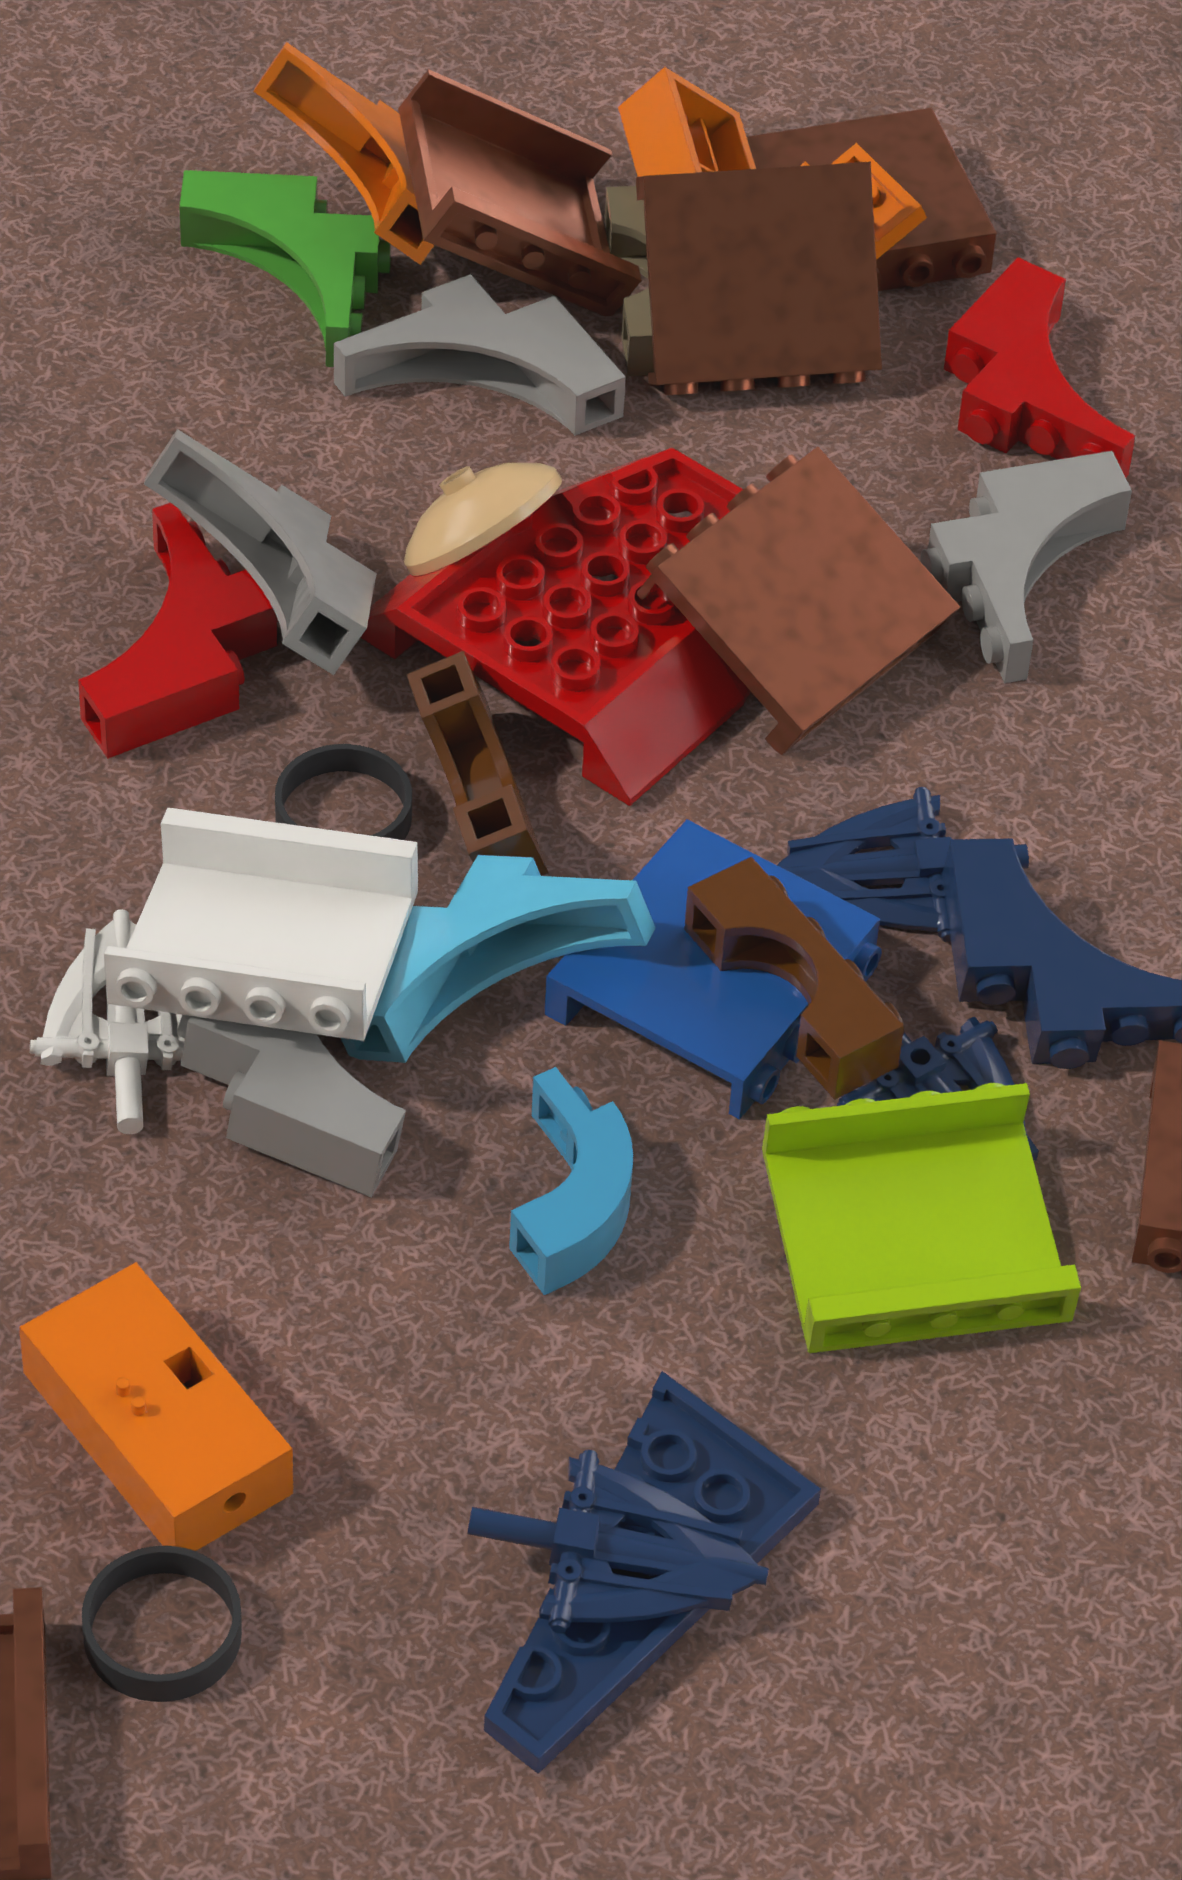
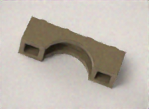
M636 186L606 187L604 228L610 254L638 265L640 274L648 279L644 201H637ZM649 287L640 293L624 298L621 339L627 376H648V373L654 372Z

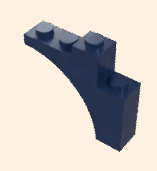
M1013 838L950 840L942 879L959 1002H982L987 1005H1000L1009 1001H1022L1032 1064H1052L1060 1069L1077 1068L1086 1062H1096L1101 1043L1109 1041L1122 1046L1136 1045L1145 1040L1176 1039V1041L1182 1043V980L1150 973L1126 964L1102 952L1067 927L1047 907L1031 885L1017 856Z

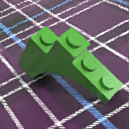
M184 170L179 206L181 247L205 249L238 258L270 273L286 284L300 297L316 319L324 340L326 367H334V343L362 333L363 316L362 313H353L354 309L364 310L365 293H378L379 273H390L391 244L374 233L373 217L371 215L328 214V200L318 199L317 176Z

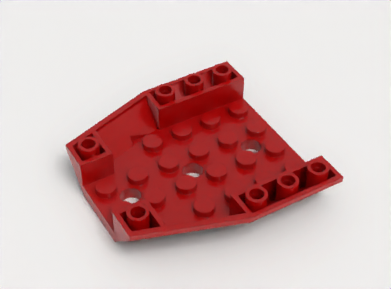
M672 447L620 465L555 492L528 517L466 557L428 574L420 576L410 574L370 607L367 629L360 638L394 659L418 640L445 657H450L464 651L477 677L584 743L582 777L628 806H631L744 705L750 693L746 685L660 588L643 600L637 595L638 590L651 575L646 568L650 560L671 543L679 550L690 541L686 537L687 534L711 513H714L719 520L730 511L726 506L743 489ZM688 511L693 515L688 517H675L668 513L678 514ZM614 574L618 578L611 581H601L595 579L592 575L607 576ZM538 639L542 643L536 646H522L517 644L515 640L529 641Z

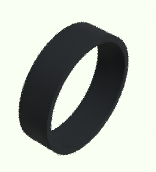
M355 744L321 746L296 757L280 774L275 788L276 823L297 825L287 814L284 804L289 795L300 784L321 774L348 771L366 774L379 779L395 791L403 804L400 814L388 827L370 836L405 840L409 833L412 822L411 783L402 767L380 751Z
M152 1546L124 1554L108 1564L95 1577L85 1595L82 1607V1629L87 1658L94 1671L106 1684L132 1698L151 1702H168L201 1693L225 1675L236 1659L242 1637L241 1603L236 1586L219 1564L194 1550L176 1546ZM161 1573L179 1574L201 1581L213 1589L223 1599L232 1616L231 1628L218 1650L208 1659L190 1669L171 1674H148L131 1670L111 1659L101 1649L93 1635L92 1625L102 1603L120 1586L136 1578Z

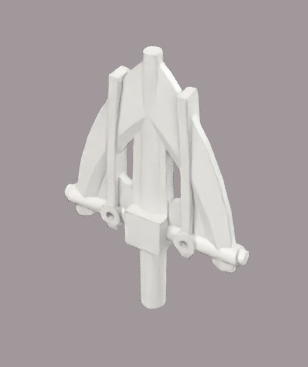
M121 909L114 912L113 920L96 936V929L86 928L84 948L70 965L57 988L48 1011L43 1037H37V1040H30V1054H35L34 1057H41L40 1064L47 1066L61 1063L62 1057L75 1058L82 1064L83 1068H92V1064L97 1058L106 1059L107 1076H115L117 1129L124 1134H135L143 1129L141 1075L146 1074L147 1061L155 1060L161 1066V1070H171L172 1065L182 1059L185 1038L177 1035L182 1017L181 1014L158 1011V1017L145 1021L144 1009L107 1004V1020L92 1013V998L106 985L104 952L107 945L127 948L136 924L129 919V912Z

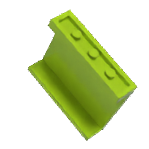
M988 1083L974 1090L949 1093L922 1091L907 1098L883 1101L863 1098L853 1100L841 1106L816 1109L796 1106L785 1109L780 1113L767 1114L762 1152L808 1353L1073 1321L1081 1285L1075 1264L1061 1266L1023 1123L1030 1096L1027 1083L1007 1086L1000 1083Z

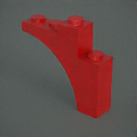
M1017 257L949 329L944 370L954 374L961 381L969 383L962 392L957 430L967 434L977 443L988 444L1004 453H1007L1017 441L1030 446L1032 450L1039 454L1049 455L1058 460L1113 451L1126 478L1129 475L1136 435L1117 426L1088 405L1067 382L1052 353L1049 334L1061 316L1066 279Z
M171 502L152 509L154 550L163 563L169 579L168 590L158 614L141 638L125 653L96 672L78 679L81 720L107 759L239 710V685L244 684L245 680L243 668L239 660L277 646V622L279 621L259 585L246 569L231 575L222 558L215 559L207 549L203 533L198 524L193 520L188 522L179 508Z

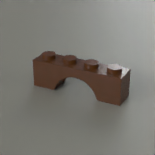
M464 651L407 674L421 718L450 785L456 803L453 811L472 862L475 861L478 855L534 858L540 875L548 874L549 872L485 694Z
M749 857L688 887L684 930L720 971L753 969L768 972L791 983L805 997L809 1006L801 1014L796 1057L834 1100L898 1068L904 1035V1024L900 1014L891 1003L883 1002L865 983L857 965L850 959H844L827 941L819 923L812 917H806L789 899L785 887L778 878L772 875L769 876L752 857Z

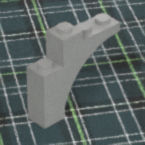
M471 274L422 292V310L334 343V384L344 396L381 386L410 382H445L477 386L507 394L541 409L567 427L574 436L619 419L624 415L625 375L555 296L505 314Z
M177 429L146 475L144 485L167 499L201 525L248 571L276 613L283 637L282 644L334 675L367 629L377 573L326 542L331 515L282 484L277 491Z
M1113 451L980 472L977 496L971 498L969 503L970 517L931 524L928 549L922 550L921 563L956 602L962 601L966 619L969 622H977L981 631L980 642L984 659L988 664H996L1004 683L1027 680L1033 638L1027 624L1024 603L1035 582L1048 567L1075 547L1111 532L1125 530L1132 490Z
M182 1015L177 1030V1035L185 1038L181 1066L229 1085L223 1100V1108L231 1111L226 1135L227 1139L369 1197L373 1196L397 1152L406 1113L405 1109L393 1105L353 1078L333 1058L317 1034Z

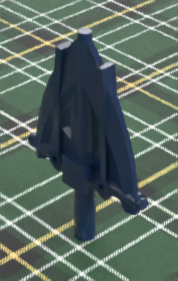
M918 787L914 791L913 799L881 806L858 814L826 829L815 837L788 841V856L780 861L777 866L880 918L879 925L907 930L938 932V936L942 938L943 942H951L942 873L952 838L945 837V823H939L935 819V816H939L940 795L931 796L930 790L926 787ZM1014 845L1022 868L1027 869L1029 867L1027 845ZM893 846L895 848L893 850L855 854L861 849ZM903 884L901 888L867 889L862 887Z
M972 1017L961 1026L958 1036L947 1035L945 1032L939 1034L936 1037L935 1046L925 1036L912 1041L904 1032L898 1068L841 1096L837 1106L863 1098L883 1101L907 1098L922 1091H936L939 1093L962 1091L958 1085H967L970 1090H974L988 1083H1000L1005 1086L1015 1084L1005 1061L992 1040L998 1032L997 1026L992 1021L986 1020L980 1023L976 1017ZM1027 1135L1033 1161H1036L1039 1150Z
M594 1450L583 1451L579 1455V1459L569 1457L568 1481L573 1482L574 1487L572 1492L565 1491L562 1508H559L557 1522L472 1507L468 1535L551 1550L549 1560L551 1571L548 1584H553L555 1591L554 1595H547L539 1618L549 1619V1626L555 1633L566 1632L571 1622L612 1623L638 1621L679 1614L696 1608L729 1611L732 1595L754 1584L766 1585L769 1568L758 1566L751 1556L739 1546L742 1530L712 1523L695 1509L665 1491L633 1476L599 1465V1458ZM624 1523L658 1531L664 1537L618 1528V1526ZM611 1568L658 1575V1577L647 1580L613 1574Z

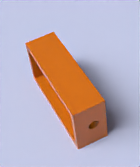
M666 67L661 69L618 107L638 177L756 169L739 112Z
M137 1262L19 1327L23 1373L163 1546L183 1547L197 1551L293 1494V1448Z

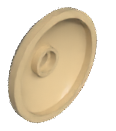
M502 463L477 473H473L470 466L456 471L440 483L439 486L444 493L420 517L406 548L405 566L411 575L420 576L446 567L475 552L510 530L546 502L561 485V476L555 467L542 463Z

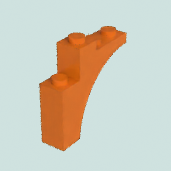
M286 42L255 86L253 92L300 127L346 173L370 209L374 220V233L421 265L434 245L423 239L399 113L381 100L374 104Z

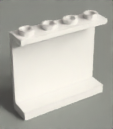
M167 808L161 822L163 865L128 946L123 948L107 945L104 952L107 1004L364 1041L418 894L417 842Z

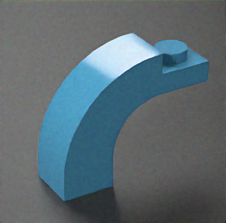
M556 1067L533 1077L531 1116L566 1160L572 1172L553 1191L511 1210L509 1249L543 1295L582 1277L603 1260L614 1247L628 1217L633 1169V1148L630 1133L615 1103L612 1101L592 1110L591 1104L582 1089L577 1086L572 1088Z

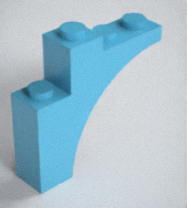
M478 855L447 908L412 907L364 1041L341 1038L348 1055L360 1060L406 1063L411 1053L425 1036L446 1016L480 991L507 976L546 960L574 952L615 946H646L656 927L637 881L541 876L534 858Z

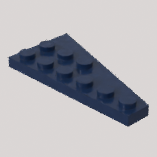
M661 1371L653 1387L652 1398L642 1417L637 1418L628 1436L627 1446L615 1468L616 1471L633 1476L665 1491L695 1509L712 1523L742 1530L739 1546L756 1563L760 1562L819 1505L821 1488L663 1371ZM624 1523L618 1526V1528L664 1537L658 1531ZM611 1568L613 1574L647 1580L658 1577V1575ZM555 1586L553 1589H549L547 1595H554ZM543 1601V1603H542V1605H541V1607H540V1609H539V1617H540V1612H541V1610H542L544 1601ZM696 1608L679 1614L638 1621L612 1623L571 1622L564 1633L553 1632L549 1626V1619L538 1617L525 1645L519 1647L484 1716V1731L539 1774L710 1609Z

